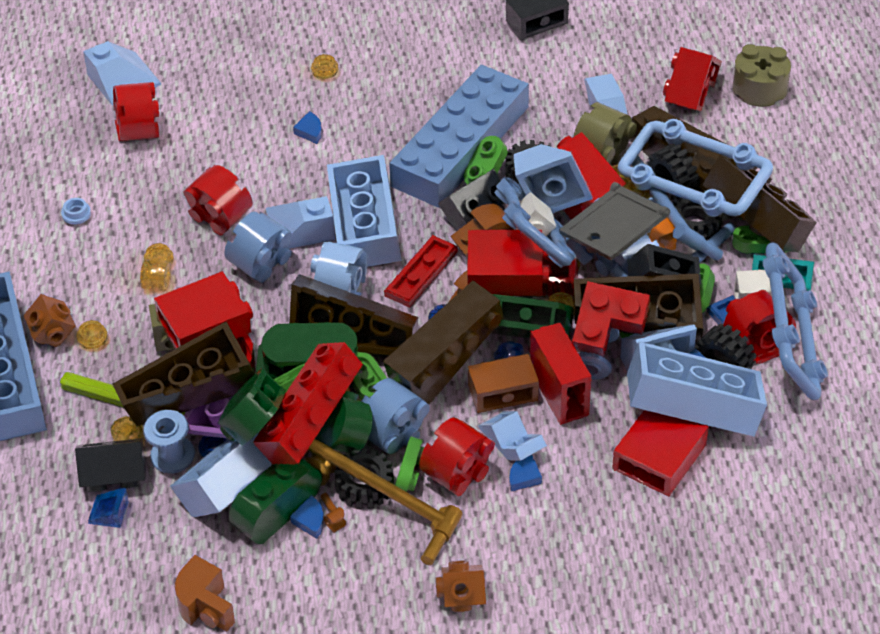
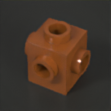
M43 294L38 296L23 315L31 332V337L37 343L43 345L60 346L76 327L71 317L70 309L66 306L65 302Z
M460 560L449 562L448 567H441L442 577H435L437 598H443L445 607H451V611L464 612L472 610V605L486 604L485 578L482 565H469V561ZM460 583L465 584L463 588H455Z

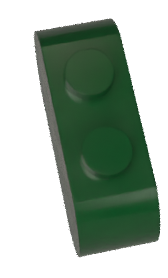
M492 294L500 300L503 313L502 321L491 332L492 334L531 339V331L561 323L571 339L574 316L573 307L559 302Z
M344 323L276 324L262 338L264 370L272 379H275L306 363L317 345L323 343L345 342L358 358L356 334Z
M261 368L227 403L217 423L221 426L220 430L223 435L230 441L234 442L236 440L241 446L245 445L277 412L286 390Z
M345 391L315 439L332 449L354 455L357 454L365 446L371 432L372 410L370 405L358 401L359 394Z
M301 459L298 464H272L238 493L229 511L230 524L254 543L264 544L290 521V516L311 495L314 498L316 497L322 482L321 472L304 459Z

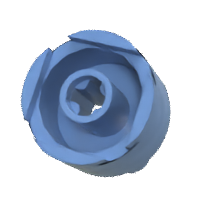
M254 211L246 215L233 230L237 235L233 243L229 240L227 241L224 251L226 260L254 280L263 283L271 276L272 268L277 263L284 265L289 260L292 251L288 249L292 233L260 211L259 214Z
M392 378L379 381L372 387L377 391L370 398L365 395L361 402L369 404L372 410V428L368 440L384 452L392 454L404 445L407 446L410 436L419 439L420 432L418 430L430 410V405Z

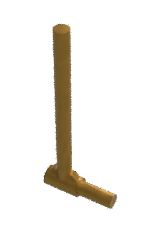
M314 439L308 448L309 451L432 522L430 526L433 531V537L421 556L423 563L432 565L445 542L449 541L462 518V511L453 505L441 507L438 511Z

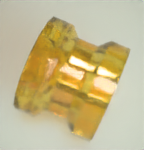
M145 259L140 273L141 288L150 289L151 287H157L160 291H167L171 280V263L169 261H162L159 264Z
M130 416L121 417L111 425L110 431L113 441L143 438V445L145 446L143 427H136Z

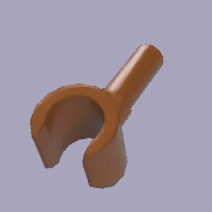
M322 493L320 497L329 512L324 516V522L335 533L347 525L344 519L345 513L343 508H337L333 504L328 493Z

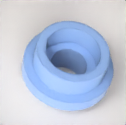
M71 198L63 205L61 210L62 219L69 224H81L91 216L90 206L81 198Z

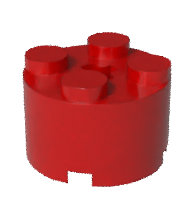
M154 82L113 86V107L116 113L115 126L119 141L159 138L158 122H154L155 117H159L158 100L152 101V99H155Z
M214 165L206 169L183 192L191 207L188 213L192 219L198 223H201L203 220L208 222L212 230L220 236L227 232L248 212L253 205L252 197L246 187L241 190L236 184L239 180L238 177L220 165Z
M759 290L741 299L732 300L726 307L727 315L723 326L730 325L733 332L738 329L741 332L739 336L742 338L746 336L749 339L746 343L747 345L752 344L754 347L752 352L756 353V358L754 359L756 364H761L780 355L779 349L772 335V329L776 328L772 296L766 290ZM787 311L788 325H794L796 328L795 319Z
M453 417L442 423L434 432L438 438L433 445L427 442L420 457L419 467L428 477L456 496H461L473 480L481 482L486 477L489 471V466L486 463L495 447V442L464 421Z

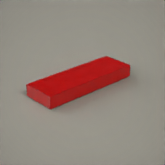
M432 235L384 290V296L410 308L458 252L457 245Z

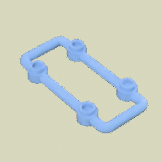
M670 119L665 123L660 121L647 123L618 164V171L622 176L631 179L638 190H648L654 187L702 205L703 210L708 216L714 217L722 213L730 216H739L748 209L772 174L773 164L769 159L759 156L755 148L750 144L741 143L733 147L689 132L683 122L677 119ZM657 132L664 136L669 145L675 144L676 146L685 142L733 159L740 170H750L754 167L760 168L740 200L736 204L727 202L723 194L718 190L709 189L702 193L656 176L649 165L637 164L634 167L630 166L652 134Z

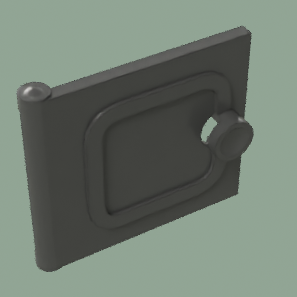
M613 182L609 192L561 227L559 232L586 247L588 253H598L612 261L670 215V209L622 187L617 182ZM591 236H599L600 239L592 240Z

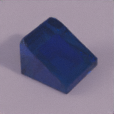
M123 488L97 495L88 524L120 528L129 503L127 490Z

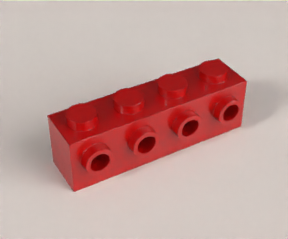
M345 342L317 345L285 393L277 412L254 439L253 443L271 464H298L362 367V362Z

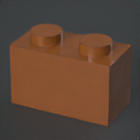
M529 354L511 356L505 359L481 362L468 366V388L477 413L538 401L539 381Z

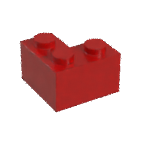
M680 47L679 53L675 52L672 58L671 68L674 70L671 80L667 79L664 85L663 95L666 96L664 101L701 112L709 86L714 88L722 61L713 55Z
M587 281L572 339L577 352H591L604 358L612 328L643 335L650 306V295Z

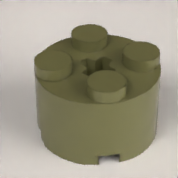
M754 44L743 46L742 51L735 59L732 84L735 95L737 96L738 94L743 98V102L758 107L774 105L780 99L782 101L788 92L791 62L787 57V51L782 47L773 48L756 46Z
M595 102L591 105L594 109L590 113L584 112L581 116L574 136L582 132L611 166L613 164L618 166L621 158L626 153L625 149L629 140L634 137L637 131V124L632 122L629 115L602 103Z

